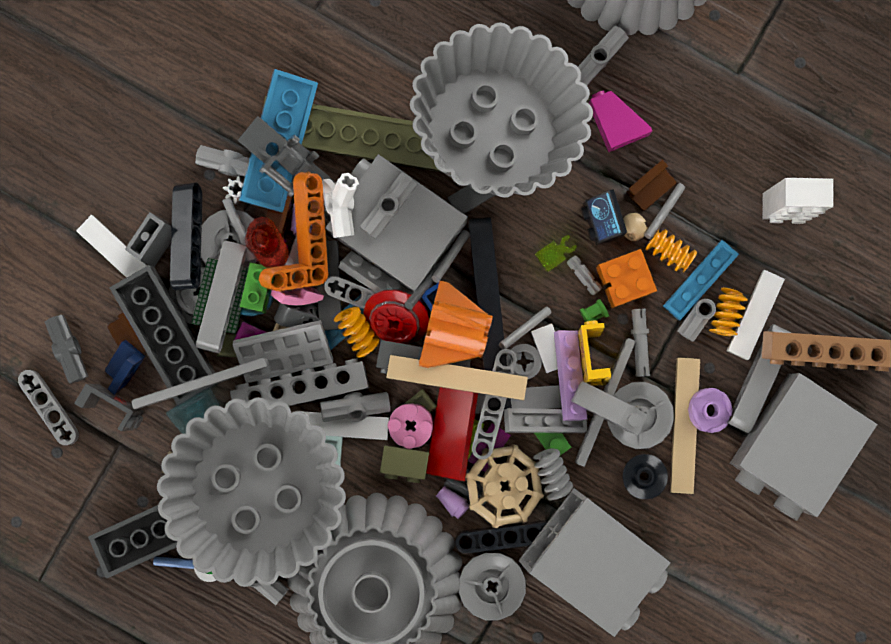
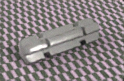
M576 255L567 261L568 266L575 270L576 276L584 286L587 285V290L592 295H595L602 289L601 285L593 280L595 279L584 264H581V260Z

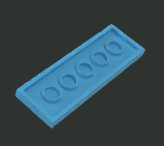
M274 69L261 119L286 140L295 134L300 138L299 143L302 145L318 83ZM271 142L266 146V152L273 156L277 154L278 146ZM251 153L239 201L283 213L288 192L266 173L262 174L259 171L264 163ZM274 161L271 167L291 183L293 175Z

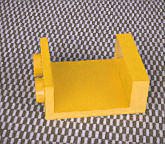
M595 320L584 322V325H581L578 332L583 381L592 386L606 385L611 378L610 368L591 369L588 338L600 337L605 328L604 323L598 324V321Z

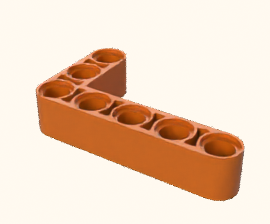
M300 172L293 180L299 263L264 269L259 275V282L264 288L274 291H285L321 285L328 278L323 184L321 177L317 174ZM307 179H309L308 187L306 186ZM309 202H310V203H311V207H310V209L308 210V204H309ZM312 224V231L310 232V231H309V228H310V225ZM275 275V281L272 284V278Z

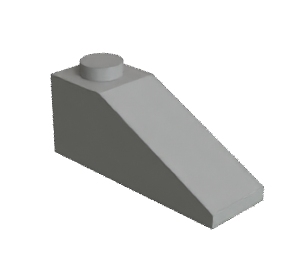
M584 381L580 382L571 400L621 429L636 435L639 434L648 414Z

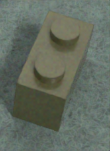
M384 445L380 473H385V478L398 479V476L407 477L406 481L420 483V479L425 480L429 452Z

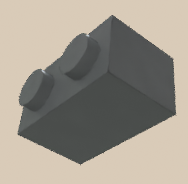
M149 212L125 250L139 261L155 267L171 243L172 225L165 219Z

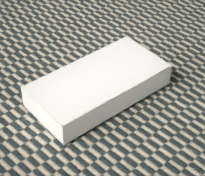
M552 324L531 331L546 373L558 369L554 339L555 330Z

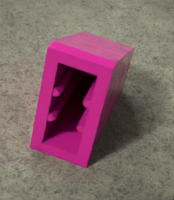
M600 91L592 95V99H590L588 104L592 107L593 117L608 152L643 139L652 133V128L612 91L607 93Z

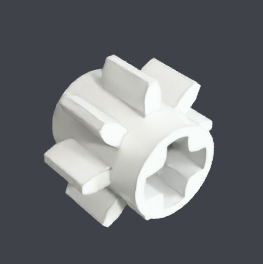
M240 176L234 181L228 179V187H223L229 193L225 198H234V204L236 205L239 203L241 191L236 195L233 190H236L238 186L242 189L243 183Z

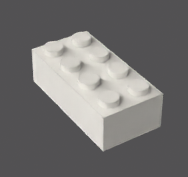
M785 178L763 193V219L770 220V223H783V220H792L793 224H803L806 221L812 220V217H818L819 214H824L826 210L833 207V179Z

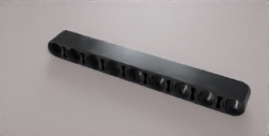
M491 217L468 219L477 306L485 313H488V315L493 316L487 335L486 348L483 353L484 370L492 371L496 356L502 350L499 343L504 340L492 222ZM506 354L501 355L499 358L503 366H507ZM491 398L488 401V408L490 410L497 411L500 409L501 403L498 399ZM511 398L506 399L504 409L512 408Z

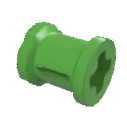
M600 299L596 300L594 305L586 309H580L585 322L609 317Z

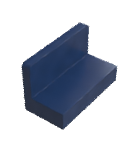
M127 340L121 342L105 368V372L113 378L112 383L107 389L113 395L128 385L146 357Z

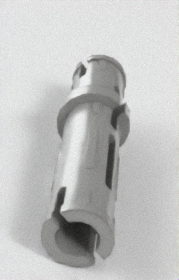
M632 309L633 330H631V334H633L634 341H636L634 344L635 376H650L647 342L649 329L646 326V309Z

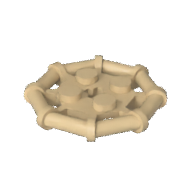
M515 444L508 447L494 448L490 457L478 459L465 476L467 478L470 501L468 506L470 510L477 512L491 523L493 528L528 522L527 518L541 498L544 499L541 478L537 474L540 470L534 466L536 462L518 449V445ZM485 448L482 450L481 456L486 455L489 449ZM508 456L505 463L496 464L493 460L496 457ZM517 458L527 468L523 471L513 464L514 459ZM488 463L489 468L482 477H479L478 474L485 464ZM530 473L533 491L527 489L528 481L526 476ZM476 481L481 482L483 487L480 498H478ZM501 481H508V490L501 491ZM526 495L532 496L523 510H521L519 504ZM486 501L495 508L494 514L482 506V503ZM513 508L514 515L501 517L502 510Z

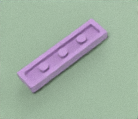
M558 330L554 332L563 421H583L587 419L586 409L571 401L580 382L583 381L578 331Z

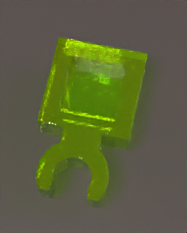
M569 235L562 238L560 245L557 246L553 241L535 253L547 273L566 260L563 255L564 253H572L577 248L576 245L571 248L565 246V241L570 238Z

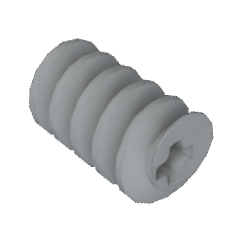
M555 448L541 451L533 457V459H539L534 464L535 468L542 467L537 474L539 476H546L541 480V483L549 484L544 488V491L552 492L547 496L548 500L562 498L573 488L572 482L569 481L570 476L566 473L567 469L563 465L564 461L559 457L560 451Z

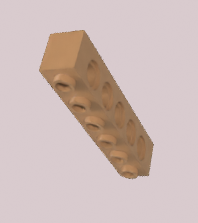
M763 331L762 358L770 359V364L784 365V360L791 361V365L805 366V362H812L813 367H826L827 363H833V368L847 369L848 365H854V369L868 370V366H875V371L889 372V367H891V340ZM788 344H790L791 351L789 354H787L786 347ZM809 346L812 347V352L810 355L808 354ZM832 347V349H833V354H832V356L830 357V355H829V349ZM851 349L854 351L852 358L850 356ZM872 351H874L873 359L871 358Z

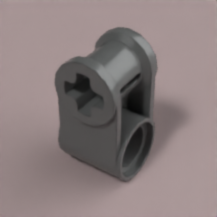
M280 303L274 320L284 327L306 324V321L307 323L319 321L317 317L318 308L312 303L306 305H286Z

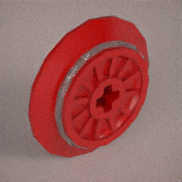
M383 290L373 294L366 301L363 314L366 318L365 321L370 324V328L373 329L375 335L382 340L410 344L420 340L426 334L429 324L428 311L421 301H418L412 309H407L405 302L411 296L409 293L399 290Z

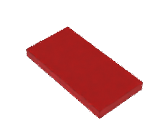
M443 387L439 388L426 474L465 481L478 393Z

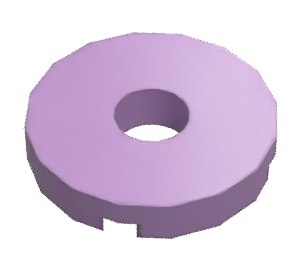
M701 389L690 400L688 407L689 418L692 424L700 431L707 433L719 432L728 425L727 421L732 416L731 401L724 392L718 389ZM710 404L713 405L715 410L711 417L707 414V407Z

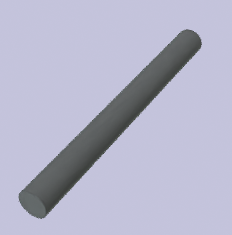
M450 248L405 302L407 309H412L434 282L431 277Z

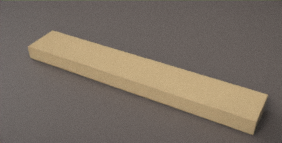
M390 355L386 377L388 379L518 400L525 399L528 377L449 364L425 368L418 366L420 361L418 359Z
M676 359L670 477L671 493L694 494L697 428L689 418L688 407L693 395L699 391L700 359Z

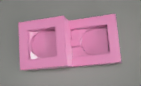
M310 286L292 289V291L272 290L271 292L272 297L281 304L286 305L311 304L323 300L324 297L323 294Z

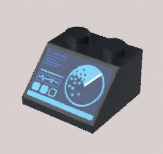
M614 189L584 201V207H581L584 220L589 222L588 235L591 242L595 241L596 246L620 239L627 233Z

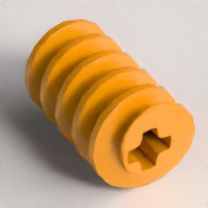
M658 229L645 250L648 251L653 247V256L662 253L660 261L669 258L667 266L676 263L675 271L683 268L684 272L694 260L697 251L693 250L688 253L689 245L681 248L682 240L674 243L675 235L672 234L666 238L668 230L664 229L659 233Z
M723 287L721 291L725 294L719 295L718 298L723 303H717L716 305L720 312H715L713 315L718 320L711 322V325L716 329H709V331L727 337L737 336L738 333L733 330V327H740V324L735 319L743 318L738 313V310H745V307L740 302L748 301V299L737 290Z
M351 307L338 313L334 317V322L342 321L338 328H346L342 334L344 337L351 335L347 342L348 344L355 342L351 348L353 351L359 350L356 356L361 358L377 347L379 338L375 336V332L370 328V324L365 321L366 318L361 314L360 308Z

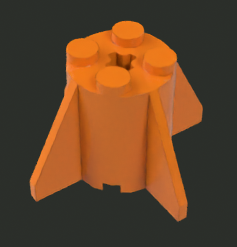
M439 281L418 366L431 368L478 357L482 358L493 316L485 313L450 283Z

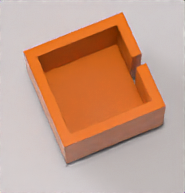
M641 249L604 262L596 267L602 285L611 284V287L605 289L611 308L657 291Z

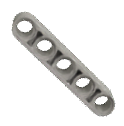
M226 240L222 245L200 326L196 348L220 353L247 256L248 246Z
M774 324L768 329V332L791 333ZM763 342L733 405L732 416L727 421L728 424L747 433L752 430L781 367L779 364H770V359L762 358ZM790 344L787 345L786 352H788Z
M509 349L501 350L496 356L492 371L513 375L517 360L515 353ZM501 355H510L512 357V364L510 366H503L499 361ZM487 394L485 396L472 445L473 455L478 459H487L493 452L507 399L505 397ZM491 398H496L500 401L501 407L499 410L492 411L488 408L487 404ZM490 420L494 423L495 429L492 433H485L482 430V423L484 421ZM480 442L486 443L489 447L488 453L484 456L478 455L475 450L476 445Z

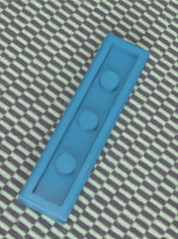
M721 240L665 302L663 307L680 321L739 254L725 241Z

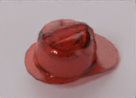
M259 217L254 219L249 224L245 235L247 248L254 253L260 264L266 268L284 266L288 259V248L278 228L268 218Z

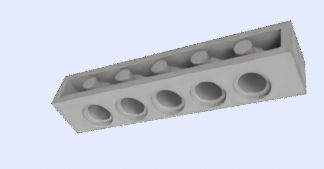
M358 358L345 361L344 366L337 367L336 363L325 365L322 371L315 372L314 368L303 370L300 376L293 377V374L289 373L280 375V380L271 382L270 378L258 380V385L249 387V383L236 385V390L230 391L232 400L240 399L247 404L251 400V394L254 391H258L261 394V398L265 399L269 405L275 402H283L288 406L370 387L365 364L363 361L359 362ZM342 371H346L350 375V379L346 384H341L338 381V375ZM320 376L326 377L328 381L324 389H320L316 385V380ZM298 381L304 382L306 386L302 394L296 393L294 389ZM276 386L282 387L284 391L280 399H276L272 393Z

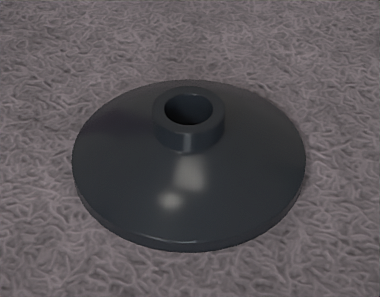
M640 454L634 456L626 463L622 479L626 490L631 495L646 500L655 498L663 492L667 485L668 473L660 459L653 455ZM642 472L647 473L648 477L646 480L640 479Z

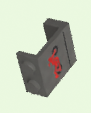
M85 384L74 403L81 408H95L100 398L126 412V416L118 427L120 431L137 429L143 421V410L140 408L133 409L130 402L116 394L113 395L99 384Z

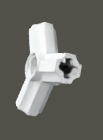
M349 173L341 174L336 184L331 179H323V199L326 211L331 216L333 238L353 236L354 228L351 211L354 208L353 196L359 185L357 178Z

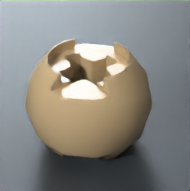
M638 213L627 214L623 218L627 230L624 236L630 241H638L644 237L648 229L645 225L646 221Z

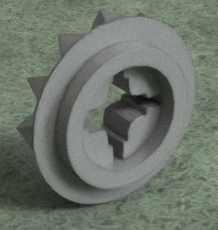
M519 344L513 347L511 351L515 353L517 360L521 359L522 352H524L526 359L533 360V362L526 365L525 372L522 365L517 363L513 375L528 377V379L533 378L540 371L542 359L538 350L528 344ZM507 354V366H510L512 364V357Z

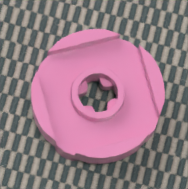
M403 404L396 408L390 416L388 422L390 436L398 445L407 449L420 447L432 435L433 417L420 404ZM407 420L410 422L414 420L417 423L414 426L416 428L415 431H408L406 429Z

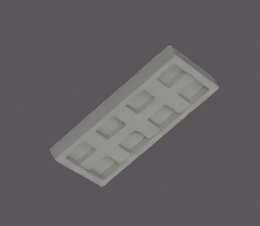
M321 320L233 341V347L240 365L261 358H266L269 363V367L245 374L246 383L333 363V356Z

